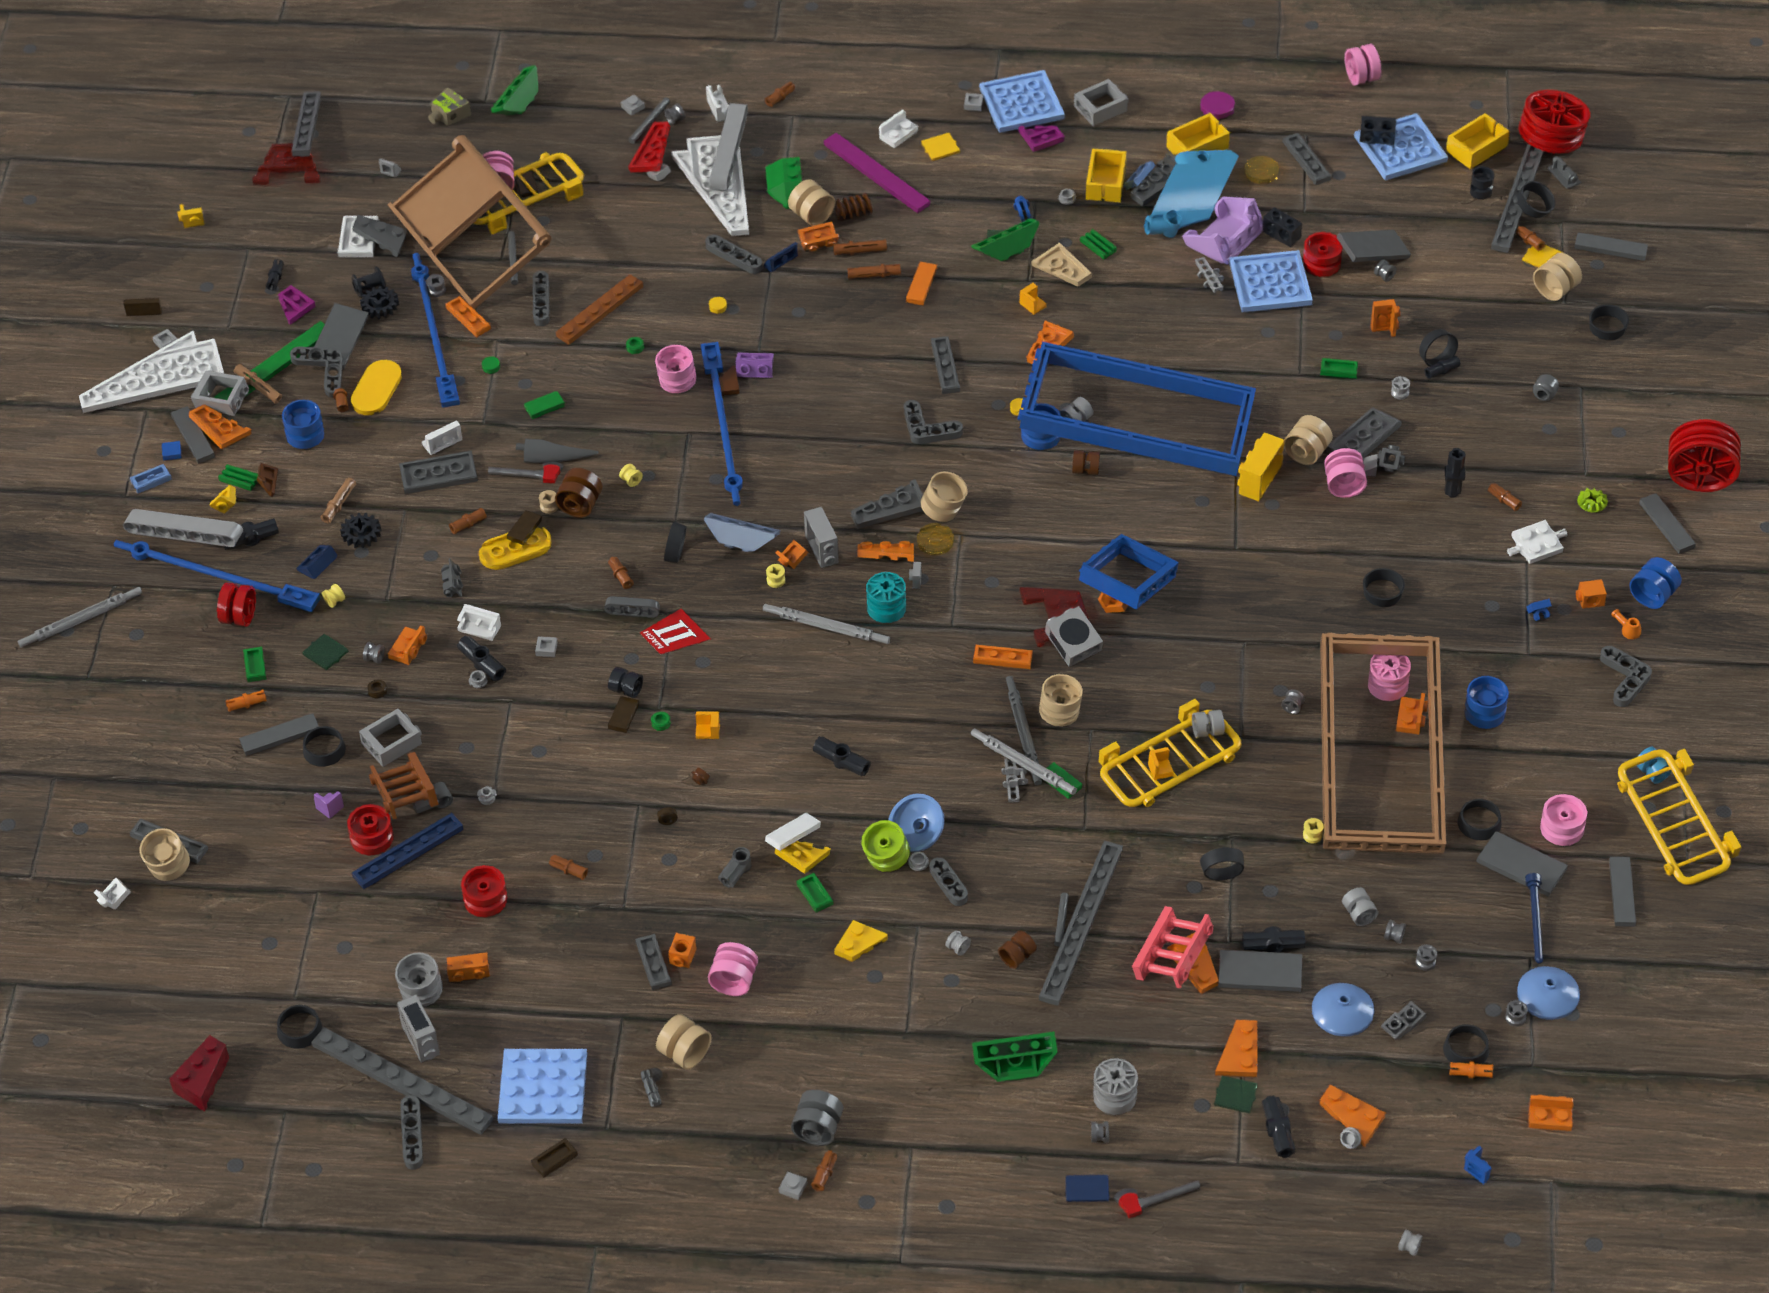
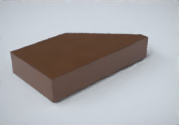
M732 366L719 378L722 396L740 394L736 368Z
M260 463L257 481L268 495L273 497L278 468Z

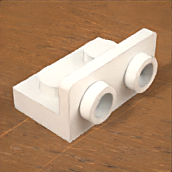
M904 110L894 114L893 117L879 126V138L893 148L918 132V126L906 119V111Z
M455 421L425 435L422 445L432 455L463 440L460 424L458 421Z

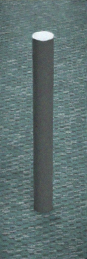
M665 97L629 138L630 143L634 144L668 105L670 102L669 98Z
M514 231L508 232L510 267L517 262ZM518 273L511 277L512 285L518 284Z

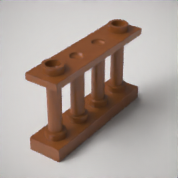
M415 752L407 754L409 762H406V765L382 773H377L374 765L370 766L372 773L369 774L372 786L376 785L384 801L385 812L390 813L393 819L397 818L396 808L420 800H428L431 807L439 805L435 788ZM407 772L411 773L387 782H382V780L392 778ZM414 781L413 784L387 792V789ZM419 790V793L394 801L391 800L393 798Z

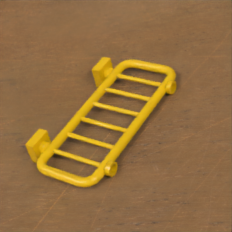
M545 152L541 154L539 161L514 171V178L518 176L534 195L521 200L525 206H529L561 191L565 192V198L568 202L584 195L582 186L584 173L570 156L565 153L549 155V153ZM564 160L577 177L568 181L552 162ZM549 164L565 183L552 187L537 168ZM529 170L534 171L549 189L537 194L521 174ZM499 200L498 203L504 209L492 214L488 210L486 212L487 216L477 219L473 224L483 225L488 223L489 232L493 235L507 229L505 215L515 212L517 209L513 205L506 207Z
M1193 699L1179 707L1178 719L1181 723L1119 756L1120 746L1116 741L1102 748L1099 751V763L1102 765L1100 776L1124 805L1136 807L1144 804L1146 807H1150L1155 802L1154 797L1222 760L1226 763L1233 761L1235 758L1234 753L1241 747L1239 735L1224 719L1225 732L1233 740L1234 744L1224 749L1214 736L1208 734V737L1221 751L1208 758L1185 731L1186 728L1192 726V714L1199 712L1200 703ZM1204 710L1201 712H1205L1206 714H1208V712L1212 710ZM1182 732L1205 761L1193 767L1169 738ZM1165 740L1187 765L1189 770L1178 776L1173 772L1172 779L1160 784L1158 780L1153 779L1151 772L1137 755L1148 749L1150 751L1155 750L1153 746ZM1134 758L1158 787L1144 793L1121 764ZM1117 766L1141 796L1136 799H1129L1108 775V771Z
M1685 748L1677 752L1675 760L1669 752L1658 749L1622 763L1618 768L1620 779L1617 783L1621 793L1627 791L1667 862L1664 865L1667 875L1674 874L1675 878L1685 885L1696 884L1728 870L1731 859L1739 856L1741 845L1732 830L1724 834L1721 842L1684 777L1691 774L1694 767ZM1658 757L1664 758L1669 766L1633 781H1630L1626 775V770ZM1672 771L1678 783L1639 798L1632 786L1664 772ZM1681 786L1687 797L1686 800L1648 814L1642 801ZM1687 803L1691 804L1697 816L1659 831L1651 819L1654 816ZM1698 819L1706 830L1703 834L1670 847L1666 846L1660 835ZM1709 835L1716 849L1681 863H1676L1670 853L1671 850ZM1717 852L1723 860L1721 865L1691 877L1684 876L1679 867Z

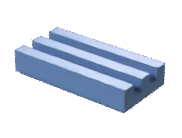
M1153 161L1139 166L1124 183L1123 186L1126 190L1134 186L1136 187L1156 166Z
M164 464L130 477V481L137 493L172 480Z

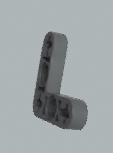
M295 347L291 350V362L295 365L325 366L324 391L328 397H333L334 391L341 388L343 367L341 350L319 347ZM320 354L322 357L318 360H314L312 358V355ZM333 355H337L335 360L332 359ZM331 370L339 372L336 376L329 375ZM331 382H334V390H330Z
M915 400L905 402L904 415L910 439L913 443L925 444L957 439L963 435V425L961 422L948 421L925 425L919 402ZM918 420L920 423L912 424L911 421ZM935 430L941 431V433L938 435L933 434L932 432Z
M1613 646L1602 648L1600 654L1601 662L1627 676L1614 691L1613 695L1615 705L1626 707L1649 682L1652 669L1647 664ZM1628 662L1631 666L1624 667L1621 663ZM1635 683L1637 687L1631 688L1627 684Z

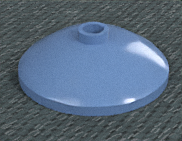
M912 794L904 797L894 806L889 816L890 821L897 823L902 828L909 842L910 852H920L931 847L939 839L944 828V813L940 804L934 798L925 794ZM924 824L923 828L919 829L920 825Z
M1543 966L1534 968L1522 976L1518 984L1517 995L1518 999L1526 1004L1527 1012L1542 1019L1554 1020L1566 1017L1575 1010L1579 1002L1580 990L1575 979L1567 972L1555 967Z
M1335 983L1322 988L1316 994L1312 1003V1014L1316 1023L1326 1032L1337 1036H1353L1363 1032L1371 1024L1374 1017V1004L1370 996L1363 989L1348 983Z

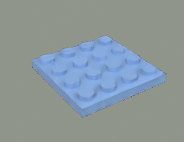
M1045 70L979 83L980 91L999 133L1016 130L1020 126L1025 128L1065 119L1063 109Z
M1417 113L1396 119L1394 145L1359 142L1360 130L1355 132L1356 140L1385 181L1448 161V156Z
M1299 250L1229 257L1241 312L1312 305L1313 300Z
M504 1049L498 1123H582L587 1049Z

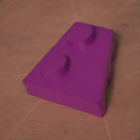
M1024 126L1019 127V133L1033 152L1064 142V135L1057 126H1035V129H1024Z
M292 285L278 294L279 301L290 325L316 307L314 300Z

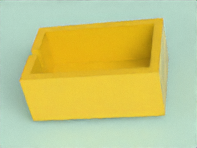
M1209 113L1168 131L1167 148L1175 156L1185 151L1226 150L1229 148L1230 133Z
M1484 113L1448 136L1446 152L1469 169H1472L1506 148L1510 131L1501 124H1496L1493 118Z
M1092 149L1086 182V200L1101 201L1105 199L1108 202H1121L1127 151Z
M1264 432L1261 438L1256 440L1254 449L1248 452L1246 461L1241 463L1238 469L1240 477L1237 485L1239 486L1240 495L1260 501L1283 465L1284 439Z

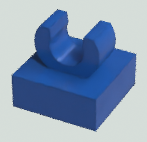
M1550 599L1531 603L1526 607L1528 614L1534 613V620L1538 621L1540 620V612L1544 614L1545 619L1550 616L1547 609L1552 605Z

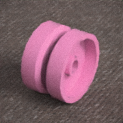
M1368 44L1361 46L1360 49L1355 47L1346 50L1345 65L1353 85L1363 84L1366 80L1372 82L1380 79L1381 63L1374 45Z
M1561 794L1549 798L1544 804L1540 825L1542 835L1546 840L1555 845L1568 846L1577 843L1584 834L1587 818L1586 806L1580 799L1572 795Z

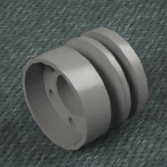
M412 953L399 961L395 969V977L403 1000L417 995L423 1007L433 1004L440 997L443 988L435 959L425 953Z
M1115 1058L1103 1061L1096 1067L1094 1072L1093 1098L1096 1106L1104 1113L1111 1115L1124 1114L1135 1106L1138 1076L1132 1064L1126 1060Z

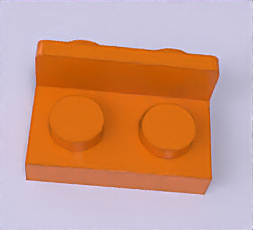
M420 625L418 630L405 627L388 652V659L409 665L417 657L418 650L427 640L425 627Z
M1421 693V699L1401 697L1396 725L1397 732L1419 735L1420 727L1425 726L1426 716L1422 714L1423 712L1427 713L1428 701H1425V693Z
M487 953L447 957L449 982L490 977Z
M1531 1095L1529 1103V1128L1572 1131L1573 1098Z

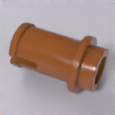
M342 388L334 391L333 398L336 400L337 410L339 412H346L349 409L346 399L348 395Z

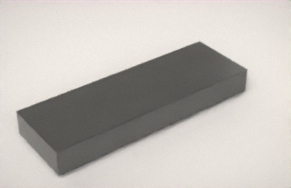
M655 934L635 939L651 989L656 990L671 986V979Z

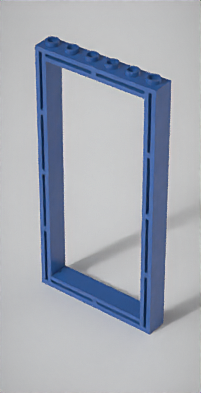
M1042 342L1041 348H1037L1035 354L1037 361H1033L1031 369L1034 373L1030 372L1028 379L1030 385H1026L1024 394L1027 397L1022 399L1021 408L1023 410H1019L1017 419L1021 421V429L1237 476L1256 388ZM1049 363L1239 405L1241 408L1230 454L1035 411L1047 365Z

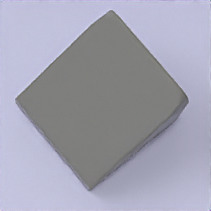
M379 159L381 173L397 177L401 168L393 162Z
M1378 454L1363 458L1366 476H1376Z

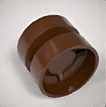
M572 468L567 472L555 495V502L564 513L570 516L586 517L591 513L603 489L602 482L598 476L589 470Z

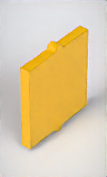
M949 132L921 141L925 148V153H928L932 161L960 153L956 140H953Z
M1545 245L1543 250L1537 251L1532 246L1528 248L1522 261L1539 268L1555 254L1563 252Z

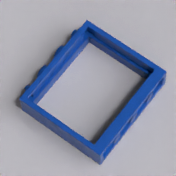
M1120 534L1117 538L1112 539L1107 546H1103L1098 553L1093 554L1088 561L1083 562L1082 568L1079 569V581L1134 609H1138L1176 577L1179 562ZM1122 554L1156 571V573L1138 588L1134 589L1099 570L1116 556Z

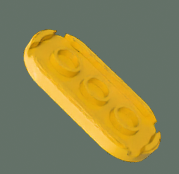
M379 360L367 367L351 396L352 407H354L357 413L367 416L374 415V412H381L386 408L401 381L400 366L390 360Z
M537 527L526 543L521 545L508 540V533L485 541L481 549H479V559L489 569H504L544 555L551 547V535L547 529Z

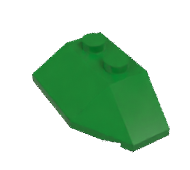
M536 65L522 69L521 73L512 81L491 108L493 113L514 115L522 114L526 111L527 105L535 99L534 96L538 92Z
M800 157L782 158L766 166L768 194L781 203L785 209H790L788 205L790 194L802 182Z
M1029 218L971 245L972 249L999 261L1008 260L1009 256L1024 252V249L1030 247L1038 229L1039 221Z
M1055 1031L972 1043L974 1063L997 1082L1039 1076L1057 1053Z

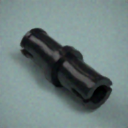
M278 259L273 261L266 283L268 290L271 289L272 285V291L277 289V284L282 278V269L284 267L282 260L279 261V264H277Z
M1454 356L1445 361L1440 360L1436 365L1424 369L1425 376L1431 379L1440 374H1447L1449 370L1461 365L1460 359Z

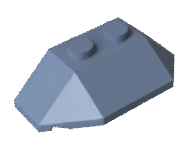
M714 513L704 517L705 523L719 543L725 544L724 546L728 548H742V551L745 552L757 550L781 532L778 529Z

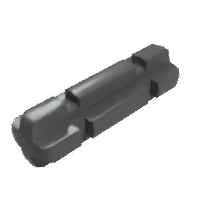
M650 1069L643 1070L641 1078L644 1082L650 1105L652 1107L660 1106L661 1098L658 1094L652 1071Z

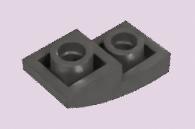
M1410 1001L1398 1014L1394 1012L1381 1025V1028L1395 1040H1398L1414 1029L1427 1016L1418 1006Z

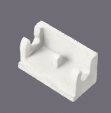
M711 85L706 86L707 101L717 122L724 121L729 105L722 94L721 86L717 85L718 90L716 92H712Z
M464 604L457 621H460L457 627L458 631L493 641L501 627L500 615L498 613Z

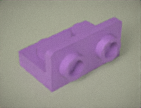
M738 353L736 358L737 377L771 378L774 353Z

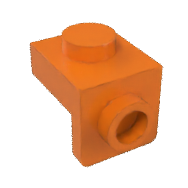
M793 539L782 553L778 550L775 553L780 557L778 561L785 567L789 565L795 569L809 552Z
M1101 592L1098 598L1106 613L1125 612L1128 606Z

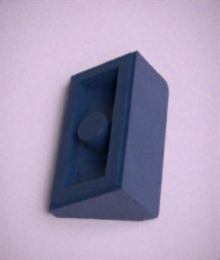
M797 243L791 244L770 257L764 263V267L773 272L798 256Z
M319 545L296 569L302 574L316 579L337 558V554L332 546Z
M1108 1175L1066 1176V1202L1109 1201Z

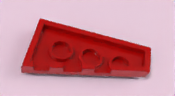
M653 122L628 166L630 172L660 171L671 128L669 122Z

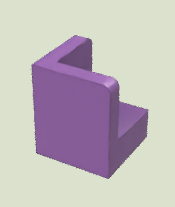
M339 791L334 795L329 792L324 797L318 793L313 795L316 809L329 819L344 807L342 794Z

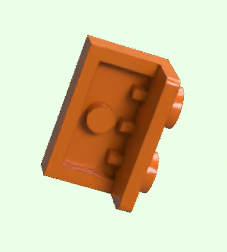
M832 222L798 230L804 251H815L823 246L832 247L839 239Z
M1394 299L1373 302L1372 332L1390 330L1391 336H1396V330L1399 329L1398 317H1400V307L1396 306Z

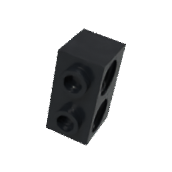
M1362 116L1359 142L1394 145L1396 118Z
M1274 207L1263 217L1262 232L1291 248L1301 239L1302 222Z

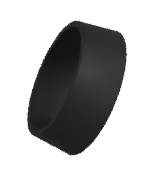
M1537 181L1526 182L1517 195V202L1521 210L1533 218H1542L1555 207V198L1552 192L1544 184ZM1523 191H1532L1538 194L1545 203L1546 211H1538L1530 206L1524 197Z
M1605 304L1597 306L1589 315L1591 332L1603 340H1615L1622 337L1629 323L1628 314L1622 308L1615 305ZM1601 316H1612L1619 319L1624 327L1617 331H1604L1597 328L1592 322Z
M1444 329L1434 330L1422 340L1419 354L1426 365L1431 367L1440 360L1445 361L1454 357L1458 349V340ZM1448 335V344L1445 350L1437 357L1427 359L1426 353L1430 345L1436 339Z
M675 521L672 523L665 548V562L678 563L685 541L687 526Z
M1378 568L1365 575L1363 579L1364 596L1371 604L1379 607H1389L1401 599L1405 582L1399 573L1387 568ZM1388 580L1397 585L1400 593L1391 598H1378L1370 594L1366 588L1373 581Z
M320 726L314 728L306 734L303 740L304 758L315 766L325 767L333 765L342 759L346 751V745L340 732L333 727ZM320 735H333L340 739L337 749L326 755L313 754L307 750L306 745L310 740Z
M1470 800L1463 805L1457 821L1458 827L1465 836L1471 839H1491L1496 831L1499 832L1501 829L1500 810L1489 800ZM1482 807L1492 811L1498 817V821L1490 828L1478 829L1470 826L1464 820L1463 813L1470 808Z
M1225 847L1205 853L1200 859L1205 877L1215 881L1229 880L1237 877L1244 870L1243 852L1236 848ZM1221 862L1236 863L1225 868H1210Z
M306 1005L288 1007L280 1014L277 1021L278 1038L282 1044L290 1048L300 1049L312 1045V1041L322 1030V1023L316 1011ZM307 1013L313 1015L316 1018V1025L311 1032L304 1036L291 1037L284 1034L280 1029L282 1022L293 1014Z
M1462 1024L1449 1031L1443 1045V1051L1449 1062L1469 1063V1061H1472L1474 1064H1483L1489 1056V1042L1487 1035L1482 1029L1474 1025ZM1457 1033H1472L1480 1037L1486 1044V1047L1477 1056L1464 1057L1451 1049L1449 1038Z

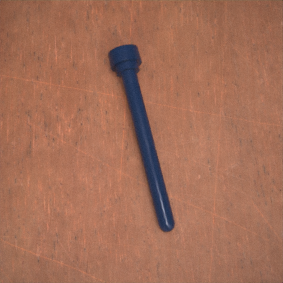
M1530 873L1525 876V882L1531 895L1535 961L1542 963L1543 947L1538 892L1542 885V877L1538 873Z

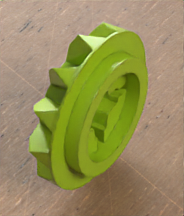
M1594 487L1592 490L1586 488L1585 491H1581L1577 502L1585 511L1600 512L1606 508L1608 500L1607 495L1603 494L1602 490L1596 491Z

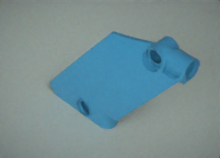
M1231 150L1185 151L1177 154L1175 157L1177 164H1175L1152 214L1146 217L1144 223L1145 233L1147 235L1163 234L1166 237L1172 238L1176 236L1180 228L1209 220L1239 155Z

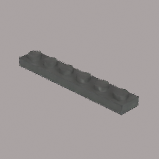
M321 92L303 93L292 146V156H310L321 101Z

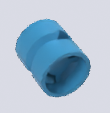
M1648 747L1644 751H1642L1638 756L1654 751L1656 749L1654 747ZM1661 757L1637 765L1646 775L1669 767L1666 760ZM1672 771L1664 772L1649 779L1654 784L1661 783Z

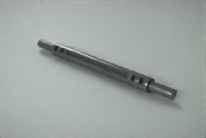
M1008 676L1006 677L1009 689L1008 697L1024 754L1039 764L1020 693L1016 689L1013 677ZM1032 773L1034 784L1041 785L1042 779Z

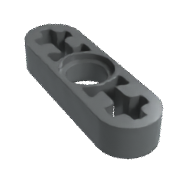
M614 596L608 597L604 606V610L611 615L651 618L658 616L660 609L659 602L653 599Z
M943 858L932 859L930 862V874L949 901L955 906L966 904L968 891L947 861ZM945 879H952L954 883L947 885L943 881Z

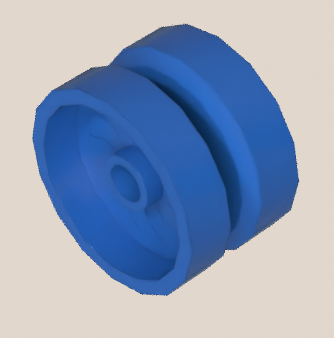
M1037 403L1035 411L1061 416L1059 410L1052 405ZM1021 429L1023 442L1035 450L1050 449L1057 445L1061 437Z

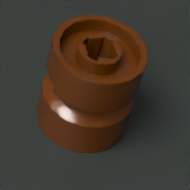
M1074 450L1072 473L1083 474L1087 472L1088 475H1098L1100 451L1085 453L1084 450Z
M1018 931L1011 937V941L1005 942L998 949V954L1007 966L1016 969L1025 961V958L1030 957L1037 950L1034 940L1026 932Z

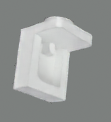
M115 878L103 892L96 889L94 893L98 897L97 901L103 907L109 906L115 910L131 891L121 880Z

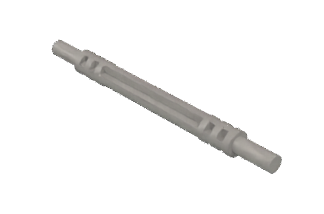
M137 587L124 594L119 593L34 631V634L18 640V644L21 648L37 640L40 642L125 604L127 600L142 594V590L140 587Z
M764 604L763 611L780 615L784 619L867 641L874 640L885 644L890 642L889 636L874 633L870 629L784 606L782 608L769 604Z
M975 728L971 731V735L984 742L985 746L1027 769L1054 787H1060L1072 795L1076 793L1077 788L1065 782L1063 777L1022 755L993 736H987Z

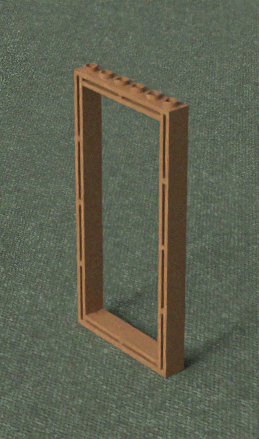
M1322 634L1320 655L1323 849L1444 854L1446 827L1439 638L1432 636L1414 637L1412 635ZM1333 653L1427 656L1432 833L1336 830Z

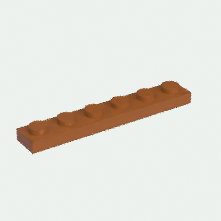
M629 274L556 331V337L570 345L643 288V282Z

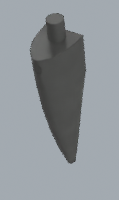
M525 439V443H516V450L524 451L525 463L561 462L599 454V451L573 448L538 439Z

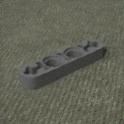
M709 235L705 239L706 249L749 273L757 274L762 271V260L754 254L717 235ZM724 249L731 250L730 252H723ZM739 256L745 257L742 260L737 259Z
M538 271L533 275V320L538 326H545L550 321L549 276L545 271ZM540 290L545 291L543 294H538L537 292ZM539 303H545L542 307L537 306Z
M409 1095L401 1101L403 1159L408 1169L415 1170L423 1164L421 1108L419 1099ZM409 1104H413V1113H409ZM410 1120L417 1122L414 1127L406 1126V1123ZM410 1138L418 1139L417 1143L413 1145L408 1144L407 1140ZM411 1152H415V1161H411Z

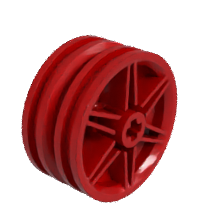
M1539 90L1533 92L1526 99L1518 127L1519 134L1528 144L1542 151L1550 153H1569L1575 151L1582 145L1590 119V110L1582 100L1563 91Z
M1699 419L1684 423L1673 431L1669 438L1668 472L1676 484L1691 491L1714 492L1730 486L1738 478L1741 466V440L1738 433L1732 427L1716 420Z

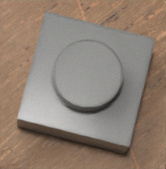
M966 93L964 110L981 111L983 94Z
M632 95L621 102V107L632 116L643 110L645 103L637 96Z
M662 163L660 171L647 172L650 178L659 181L663 180L671 170L669 166Z
M168 329L153 336V342L160 349L177 340Z
M914 562L913 569L909 570V580L913 581V588L920 589L922 576L921 562Z
M538 637L535 650L536 656L555 657L558 643L557 638Z
M787 1172L779 1187V1193L799 1200L807 1185V1179Z

